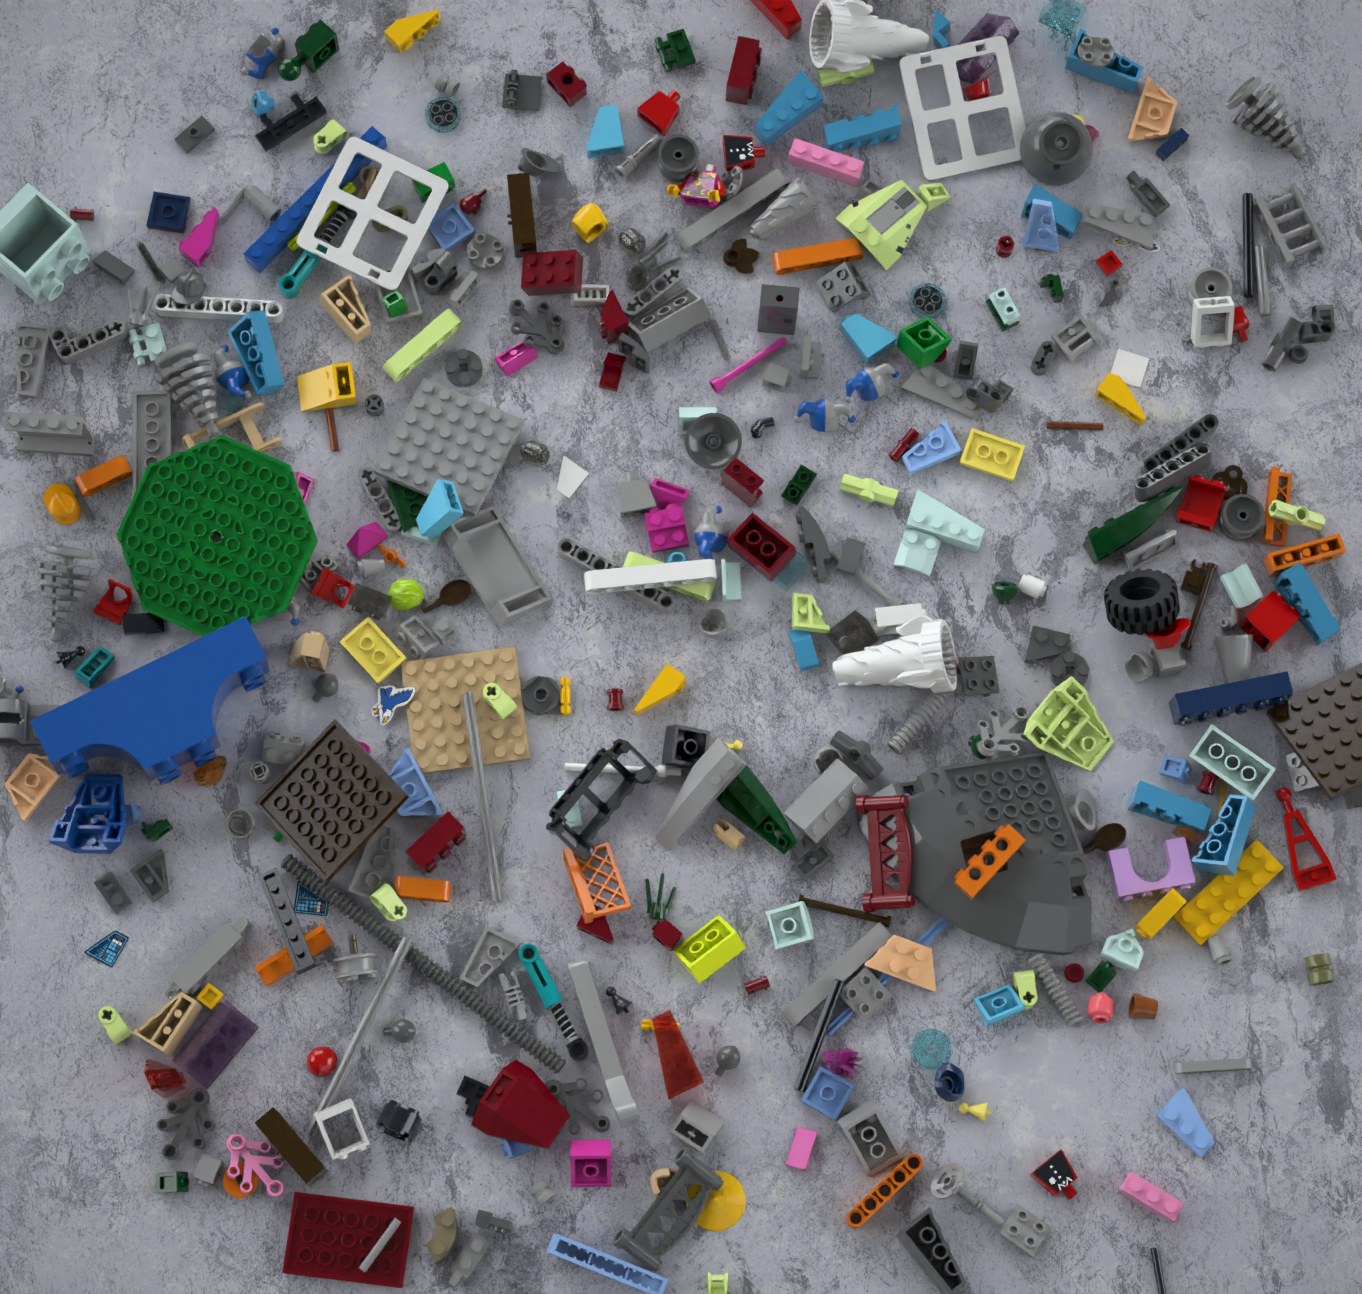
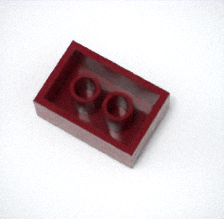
M738 36L726 86V101L747 105L748 99H752L753 87L758 75L757 70L762 57V48L759 47L760 40Z
M576 249L523 253L521 289L528 296L581 293L583 257Z
M753 512L727 539L728 547L770 582L796 556L795 546Z
M447 811L405 851L406 855L424 875L427 872L430 874L438 866L436 864L441 859L445 860L452 853L450 850L455 845L458 847L465 841V828Z

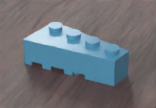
M1080 28L1065 69L1134 94L1143 67L1126 56H1120L1115 52L1113 60L1106 66L1092 67L1087 65L1080 59L1078 47L1084 37L1090 36L1085 34L1086 31Z
M800 70L755 124L754 134L767 147L823 105L824 96Z
M897 104L891 105V109L887 111H882L881 108L874 110L875 113L869 116L860 114L854 117L852 121L843 119L824 125L823 136L826 149L839 153L849 148L855 150L865 145L875 146L881 142H895L899 139L902 126Z
M248 311L227 333L257 395H273L285 383L265 311Z
M1301 562L1281 573L1274 585L1289 606L1297 609L1299 616H1301L1299 620L1315 643L1320 645L1337 634L1340 630L1339 622L1332 616Z
M1141 780L1133 789L1127 809L1200 834L1205 831L1211 808L1207 807L1205 803L1191 801L1184 796L1176 795Z
M1230 794L1218 814L1217 822L1209 829L1210 834L1205 841H1202L1197 856H1194L1191 860L1199 872L1235 876L1256 808L1248 796Z

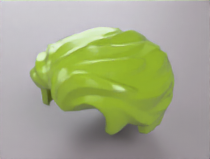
M404 578L395 581L390 586L387 598L390 605L395 609L402 611L410 610L421 604L424 599V591L416 580Z

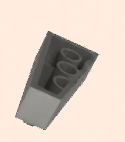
M931 1207L896 1234L897 1238L942 1294H955L967 1284L956 1260L950 1252L948 1243L941 1233V1228L933 1216Z

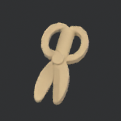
M368 165L360 170L359 179L364 186L358 192L357 198L363 200L368 195L374 183L375 175L379 173L380 168H373ZM369 170L367 179L364 180L363 175L365 171Z

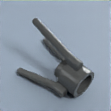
M664 232L638 259V262L646 272L648 270L654 272L658 268L681 259L678 256L657 265L655 264L657 262L655 255L668 244V241H665L657 249L655 248L667 236V232Z

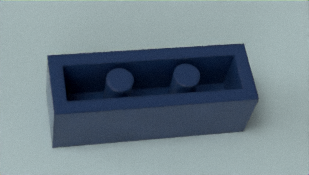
M1180 128L1157 149L1155 154L1162 161L1166 160L1188 140L1190 135L1183 128Z

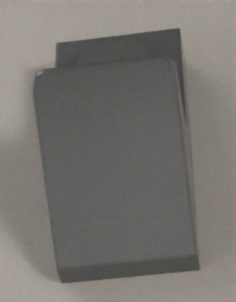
M960 340L953 377L972 380L978 343Z

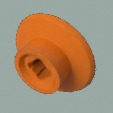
M243 1161L238 1162L240 1172L236 1178L228 1177V1166L222 1179L226 1192L236 1198H244L251 1195L257 1188L259 1177L252 1170V1190L248 1194H243L240 1191L237 1178L241 1177L244 1173L245 1162ZM231 1169L230 1173L235 1175L237 1171L235 1169ZM242 1185L244 1190L250 1189L249 1185Z

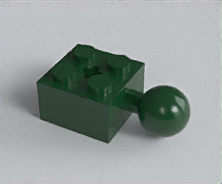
M322 20L313 23L304 35H300L294 43L297 56L285 58L279 63V76L285 81H294L300 76L303 64L311 72L315 73L340 50L336 33Z

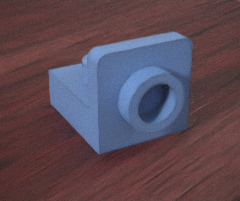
M1168 755L1164 756L1159 770L1160 775L1178 779L1184 784L1190 778L1192 772L1191 765L1187 760Z
M134 801L130 802L131 805L125 806L126 827L140 824V817H143L141 806H137Z
M502 1139L504 1144L500 1145L504 1156L509 1155L510 1159L532 1151L531 1145Z

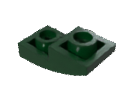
M801 464L781 497L798 506L816 478L817 473Z

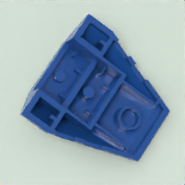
M86 774L74 792L75 797L69 805L65 806L64 814L60 820L57 819L55 821L49 842L74 853L111 854L121 845L126 829L122 774Z

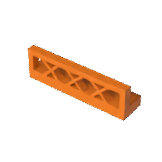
M1272 467L1268 474L1261 544L1284 547L1287 523L1282 521L1277 525L1275 518L1271 517L1268 511L1272 501L1277 500L1278 494H1281L1285 499V503L1289 504L1292 474L1282 473L1278 467ZM1279 478H1286L1287 484L1281 489L1278 486ZM1274 530L1281 534V541L1273 540Z
M322 924L304 935L313 958L334 945ZM287 947L254 967L267 987L295 970Z

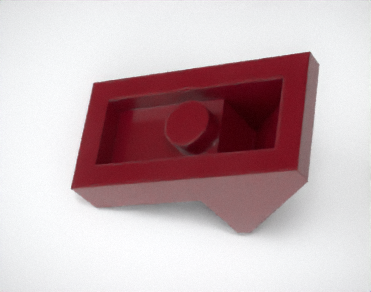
M608 352L603 363L604 368L599 388L618 391L626 356Z

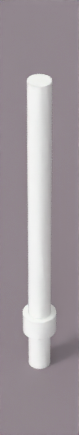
M565 763V771H582L587 764ZM606 765L601 771L604 773H619L612 765ZM666 765L655 767L658 770L655 774L657 777H665V775L681 776V768H668ZM645 766L624 767L630 773H635L638 770L644 768Z

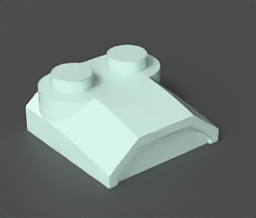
M905 529L893 566L902 567L930 577L941 540L917 530Z
M803 901L765 912L770 924L775 950L814 940L809 912Z

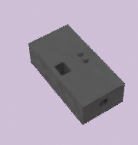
M762 284L757 332L794 335L800 287Z

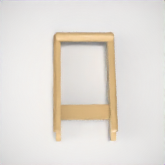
M263 402L251 405L215 422V425L221 430L241 421L253 449L262 453L282 443L280 437L264 443L251 418V415L264 409ZM204 427L192 434L183 436V447L187 446L188 449H191L190 447L195 446V441L208 436L207 428Z

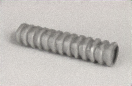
M931 692L930 697L927 696L926 701L919 705V710H915V714L910 716L911 719H907V723L903 724V728L900 727L899 732L895 733V737L892 736L891 741L887 742L888 747L895 753L901 754V749L906 748L905 745L910 743L909 740H913V736L917 735V731H921V727L925 726L924 723H928V719L933 717L932 714L937 712L936 709L939 710L940 705H943L944 701L948 700L946 693Z
M1038 953L1029 959L1028 964L1031 963V968L1035 969L1034 973L1038 974L1037 978L1042 980L1041 984L1045 985L1044 989L1048 990L1047 994L1052 996L1051 1000L1055 1001L1054 1005L1059 1007L1058 1011L1062 1012L1061 1016L1065 1017L1064 1021L1069 1023L1068 1027H1072L1082 1021L1084 1017L1079 1015L1080 1011L1076 1010L1077 1006L1072 1004L1073 1000L1069 999L1070 995H1067V990L1062 988L1063 984L1060 985V979H1057V975L1053 974V968L1050 969V964L1046 963L1047 959L1043 958L1044 954Z

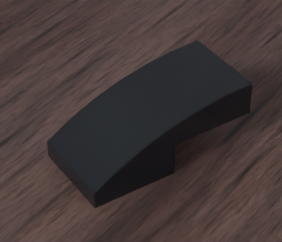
M152 613L122 615L125 636L165 632L163 618Z

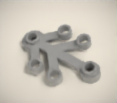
M1016 706L1012 713V718L1002 728L999 722V711L996 709L989 710L987 719L992 724L994 736L989 738L987 730L989 723L986 720H979L976 729L980 732L982 740L978 743V751L984 756H993L996 752H1007L1010 756H1016L1020 749L1016 743H1010L1009 745L997 743L999 741H1018L1020 745L1028 744L1029 740L1023 735L1024 732L1020 734L1008 733L1017 723L1026 721L1029 715L1028 709L1024 706Z

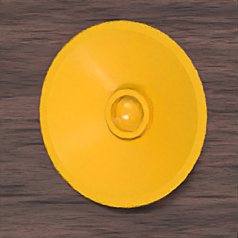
M714 1171L722 1178L724 1183L719 1190L713 1189L710 1191L708 1200L695 1223L709 1231H723L731 1228L741 1219L746 1206V1195L742 1185L734 1176L727 1172ZM699 1184L690 1185L687 1191L689 1199H694L696 1193L700 1192L701 1186Z

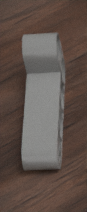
M114 319L72 339H69L64 328L57 326L51 329L49 337L60 360L64 364L70 365L125 340L128 336V329L121 319ZM63 335L61 340H55L57 336ZM105 335L103 340H97L99 336ZM83 343H88L86 348H80ZM71 351L70 355L63 356L64 352Z

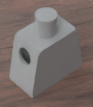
M636 471L626 472V482L620 483L621 518L648 513L649 509L656 508V503L647 480H638Z

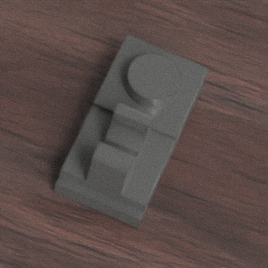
M111 872L104 874L94 882L115 914H118L132 904V901Z

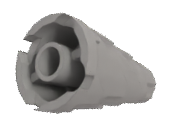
M799 178L791 181V184L781 192L767 210L751 224L749 232L755 240L765 239L779 229L819 208L818 203L813 205L816 198L803 182L797 184L800 181Z

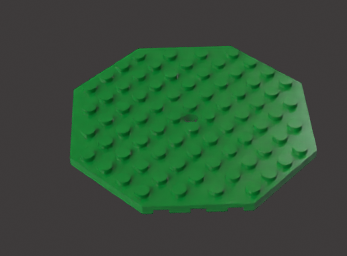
M224 435L190 447L191 449L170 455L161 461L148 464L116 533L123 549L126 564L130 569L135 590L138 592L142 609L202 637L245 616L249 624L252 625L285 612L318 542L292 466ZM219 532L222 540L215 543L212 539L213 535Z

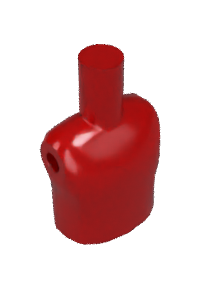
M1242 306L1235 307L1233 333H1238L1241 342H1246L1248 337L1245 330L1249 328L1250 323Z

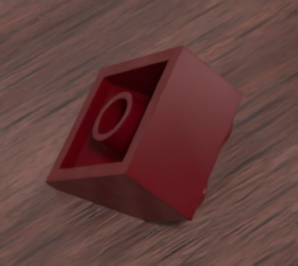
M613 290L609 291L600 313V322H598L600 327L599 333L602 339L606 338L608 344L618 340L621 333L628 335V320Z

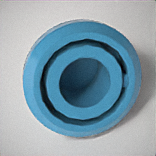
M256 91L253 94L252 110L257 117L264 113L267 114L270 109H274V99L270 98L265 92Z

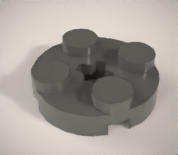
M460 349L451 354L446 361L445 371L447 378L457 387L473 386L482 376L483 366L481 359L472 351ZM467 365L468 371L460 372V366Z
M1068 651L1054 659L1050 668L1051 679L1058 686L1072 676L1083 686L1088 679L1090 669L1082 656ZM1065 668H1073L1074 675L1070 674L1067 676Z
M535 676L525 683L522 691V700L530 712L537 715L548 714L559 704L560 689L552 678ZM540 691L542 693L545 691V699H537V692Z

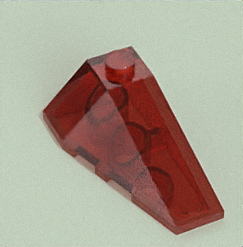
M152 1059L145 1061L144 1073L153 1092L165 1099L186 1089L184 1083H187L183 1072L179 1073L176 1068Z

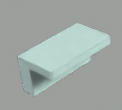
M680 407L679 434H686L691 423L701 415L717 413V408Z
M721 559L722 602L741 601L740 562L725 563V559Z
M1247 563L1240 565L1232 572L1220 576L1237 610L1251 606L1264 597Z

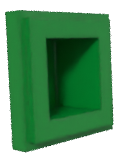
M398 290L381 298L392 317L408 310L406 301Z

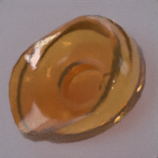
M217 755L215 760L196 769L193 772L196 783L203 787L216 786L223 776L227 765V758Z

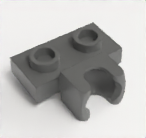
M806 836L802 840L805 846L803 850L798 849L796 846L790 849L791 853L798 860L792 865V868L804 882L834 858V855L823 842L814 847Z
M478 1210L474 1225L485 1229H490L491 1226L495 1232L506 1234V1231L511 1232L513 1223L493 1217L491 1212Z

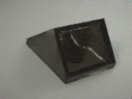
M856 610L830 628L828 634L825 633L842 655L863 651L864 647H870L879 640L869 620Z

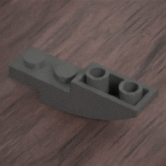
M802 506L799 507V512L796 513L797 525H801L799 540L800 543H804V548H810V559H814L815 564L812 567L813 577L817 578L818 583H824L826 581L824 564L830 563L831 560L829 548L818 523Z

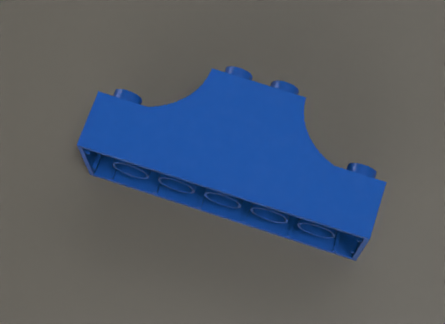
M245 616L32 719L30 723L58 775L66 773L68 778L71 779L90 769L87 761L95 757H115L136 765L145 773L150 782L158 779L160 785H164L182 775L179 767L191 761L194 762L196 767H201L217 758L215 749L220 747L216 734V721L219 710L232 690L243 685L245 691L249 692L267 682L264 677L265 674L269 673L267 657Z

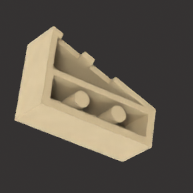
M350 274L321 294L320 305L352 342L357 344L370 335L371 324Z
M311 631V633L305 632L292 644L288 666L325 672L330 649L322 633Z
M180 992L164 1005L161 1011L155 1016H151L139 1029H135L132 1033L171 1057L203 1009V1006L188 995Z

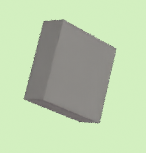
M174 257L159 268L171 283L175 282L181 273L186 272Z

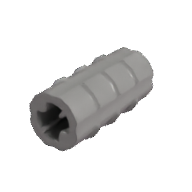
M255 185L247 189L244 198L263 217L270 222L279 217L281 209Z

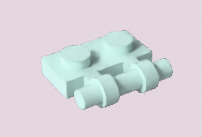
M159 322L141 327L142 335H137L135 329L128 331L130 336L129 342L133 346V356L137 360L138 366L145 365L144 359L150 357L152 364L155 363V359L167 351ZM145 342L147 350H141L140 343Z

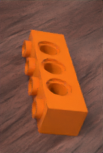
M1339 533L1268 553L1263 561L1269 577L1280 575L1299 562L1305 568L1340 558L1346 550Z
M1009 824L1006 827L1001 825L994 833L996 835L995 839L992 842L988 839L981 847L982 853L979 856L975 854L967 862L970 866L965 871L961 869L954 876L957 879L954 884L971 900L1026 841ZM1004 841L1007 844V849L1005 851L998 850L996 843ZM991 856L994 863L992 865L984 864L983 857ZM970 871H979L980 878L973 880L969 875Z

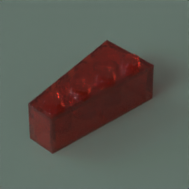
M671 1009L653 1016L652 1021L669 1100L704 1083V1078Z

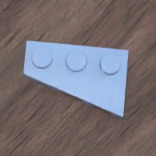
M1033 199L1023 246L1059 253L1052 202Z
M944 420L924 440L918 442L902 456V461L911 475L961 454V448L946 420Z
M1183 1086L1156 1117L1201 1158L1215 1142Z

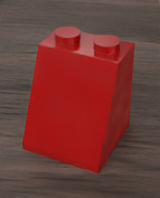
M1272 591L1244 617L1239 627L1247 635L1252 634L1253 641L1267 652L1301 616H1299L1296 608L1289 606L1285 602L1281 594Z

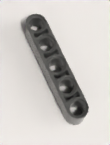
M1207 414L1146 458L1141 467V474L1144 475L1150 471L1146 465H1152L1155 469L1191 447L1203 442L1215 432L1219 424L1218 418L1213 414ZM1205 422L1211 423L1213 427H1206ZM1190 433H1196L1198 438H1192ZM1175 444L1183 445L1184 449H1178ZM1161 455H1167L1169 460L1162 459Z
M1199 443L1135 480L1136 500L1147 502L1188 479L1189 476H1193L1209 467L1212 463L1211 446L1207 443Z

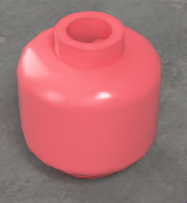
M1096 993L1095 996L1090 997L1088 1000V1016L1093 1022L1103 1024L1113 1017L1114 1001L1111 997H1108L1105 993Z

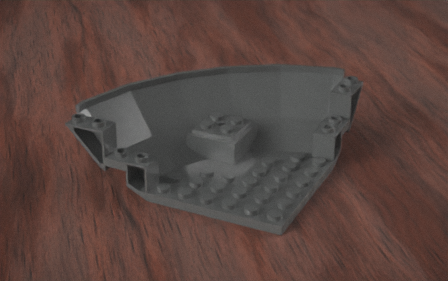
M1046 751L938 767L919 774L916 781L899 783L898 781L869 796H906L905 793L910 795L907 796L909 806L904 809L913 851V868L909 893L914 895L915 899L925 908L967 933L1013 950L1067 955L1074 952V947L1092 944L1091 896L1087 894L1083 882L1087 876L1084 852ZM891 814L881 824L894 831L896 829L894 823L895 816ZM860 815L862 820L859 821L858 827L861 835L869 845L867 815ZM1009 824L1026 841L971 900L954 884L957 880L954 876L961 869L965 871L970 866L967 862L975 854L979 856L982 853L981 847L988 839L991 842L995 839L996 835L994 833L1001 825L1006 827ZM892 834L882 844L895 851L897 849V844L895 843L897 840L896 835ZM999 841L996 843V847L1000 851H1005L1007 844L1004 841ZM897 854L890 856L884 861V864L897 870L899 867ZM991 856L983 857L984 864L992 865L994 863ZM970 871L969 875L973 880L980 878L979 871ZM897 873L891 876L896 882L899 881Z

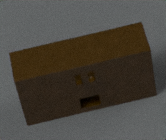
M529 173L507 175L511 214H507V218H511V221H508V225H512L515 258L523 257V253L537 252Z
M274 1107L255 1122L277 1149L275 1154H281L280 1160L282 1162L286 1160L309 1187L329 1172Z

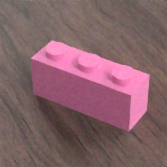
M1133 1172L1127 1174L1118 1190L1170 1223L1175 1221L1184 1205L1183 1202Z

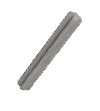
M1261 245L1254 248L1259 315L1269 316L1270 305L1265 247Z

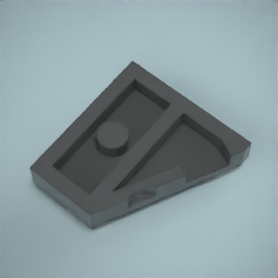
M1033 625L1025 662L1028 663L1032 660L1046 659L1066 653L1070 634Z
M162 849L130 870L152 903L169 892L165 857Z

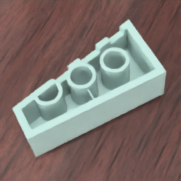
M917 490L905 529H913L935 536L941 542L975 553L978 552L985 531L982 527L920 490Z

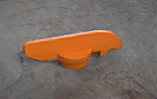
M378 544V550L384 554V559L388 563L396 562L397 565L407 566L406 562L398 556L395 550H388L381 544Z

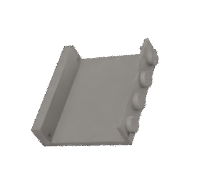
M6 412L4 430L17 432V451L93 456L95 437L84 417Z

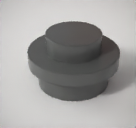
M1294 346L1289 351V358L1295 364L1304 363L1308 357V352L1303 346Z

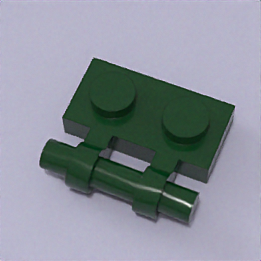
M684 28L667 33V41L663 42L661 37L654 39L656 51L661 56L662 67H665L666 72L673 70L671 64L675 62L678 69L696 63ZM671 48L673 55L668 56L666 49Z

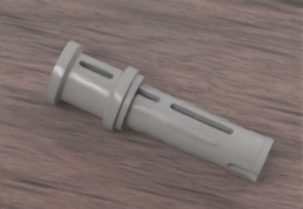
M654 134L634 154L626 156L625 161L619 166L616 165L614 167L617 175L623 180L627 179V175L633 170H637L639 163L663 142L661 137Z

